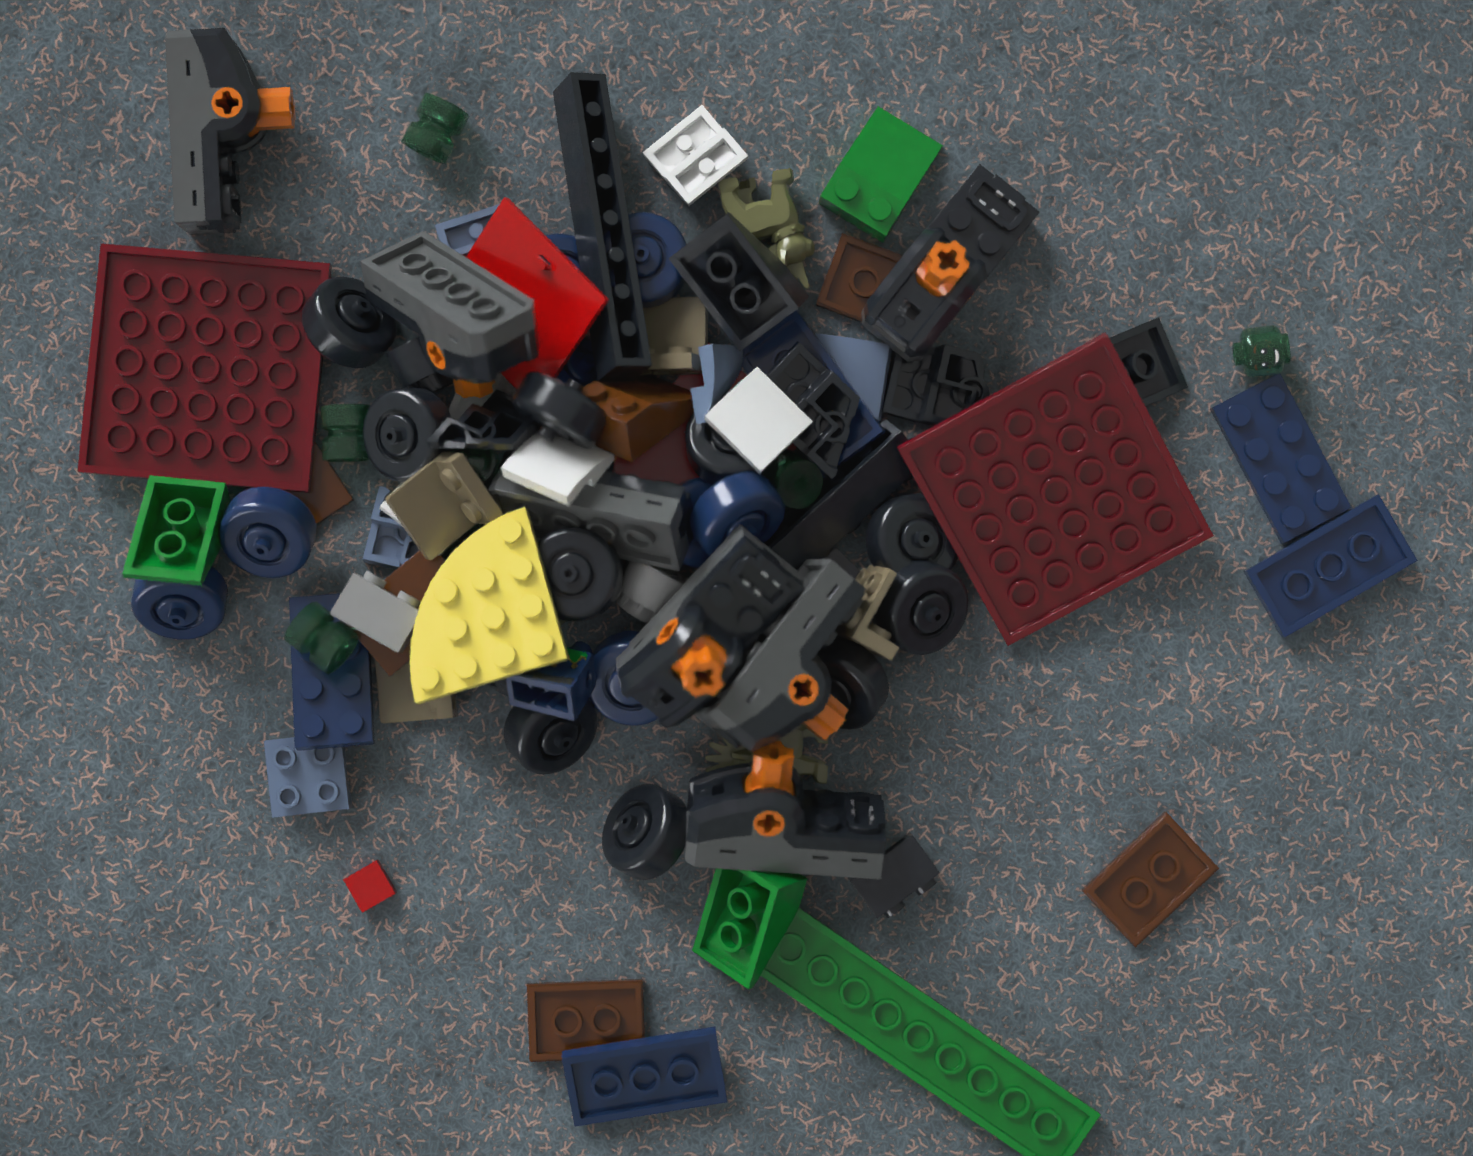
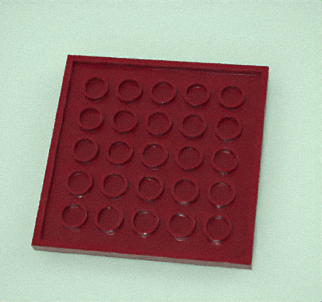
M101 243L77 472L149 479V475L223 482L226 483V486L274 487L284 491L310 493L323 355L311 344L304 331L302 311L306 301L317 287L325 280L331 278L332 265L321 262Z
M1106 333L1097 336L897 446L1007 646L1214 536Z

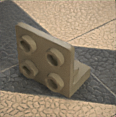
M676 297L659 306L643 308L652 366L640 376L702 374L698 347L708 345V310L698 297Z
M443 451L385 499L420 552L428 560H433L476 523L486 525L504 515L463 453Z
M870 564L867 569L863 568L855 578L866 589L864 591L865 595L862 598L863 602L846 623L839 624L836 630L841 637L861 645L874 655L892 661L899 649L897 645L888 641L892 634L875 624L869 623L897 573L889 568L873 567Z
M375 660L381 723L458 717L456 693L421 704L415 703L411 684L410 661L390 677Z

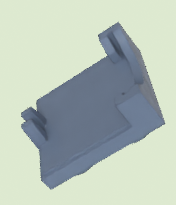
M294 737L264 741L272 818L343 810L353 807L346 770L345 747L297 751L295 749Z

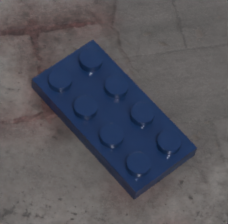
M795 310L743 349L742 367L747 374H750L758 367L766 375L798 341L827 369L833 371L859 396L798 310ZM861 397L855 416L852 417L849 436L846 444L843 446L837 468L886 433ZM808 459L822 478L827 477L822 470Z
M1280 372L1210 409L1281 544L1352 508Z
M1377 494L1243 572L1279 634L1284 638L1418 560L1380 495Z
M341 593L289 597L294 742L297 751L375 744L371 654L342 620L329 614Z
M715 1026L562 1051V1063L575 1127L727 1102Z

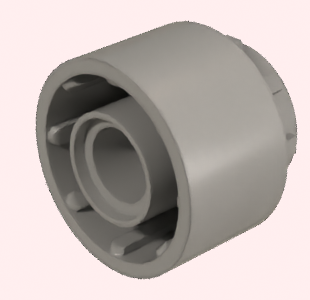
M628 561L623 569L622 586L616 598V603L630 615L648 623L684 585L688 578L677 570Z

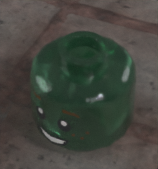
M1275 325L1245 328L1241 331L1239 342L1232 343L1234 365H1242L1243 372L1248 377L1280 374L1285 364H1289L1291 360L1288 334L1281 333L1280 329Z

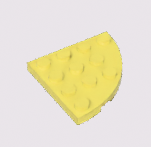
M526 507L504 514L470 535L448 557L431 581L421 602L411 639L410 673L415 703H425L569 660L532 522Z

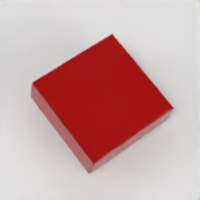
M378 859L343 879L362 913L397 893Z

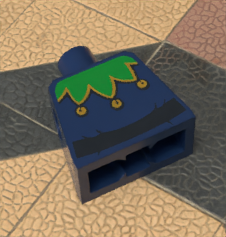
M577 641L571 647L566 646L569 660L506 678L510 705L575 721L596 687L594 657L590 646L585 642Z

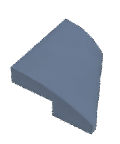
M709 344L698 347L705 386L691 388L696 424L707 423L703 419L704 416L721 400L724 394L728 393L739 376L743 363V349L739 351L735 345Z
M379 486L371 516L372 524L363 555V562L396 570L417 553L419 549L405 528L379 509L386 497L391 494L389 489Z

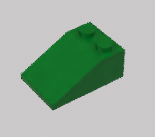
M878 106L820 195L818 204L884 243L943 145Z
M149 475L122 572L123 577L201 586L222 547L219 539V527L231 502L226 483Z
M716 868L692 951L747 989L753 988L796 916L808 878L794 873Z

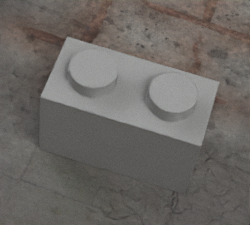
M366 571L364 576L353 572L329 614L393 651L403 653L412 638L415 620L419 611L418 606L421 601L400 590L397 596L384 589L387 582L369 571Z

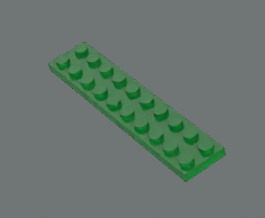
M800 907L760 975L1023 1156H1073L1101 1115L1097 1110Z

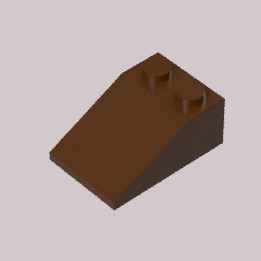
M639 376L634 381L595 380L586 385L581 392L606 412L605 428L595 446L630 462L636 460L686 422L694 412L691 390L654 376Z

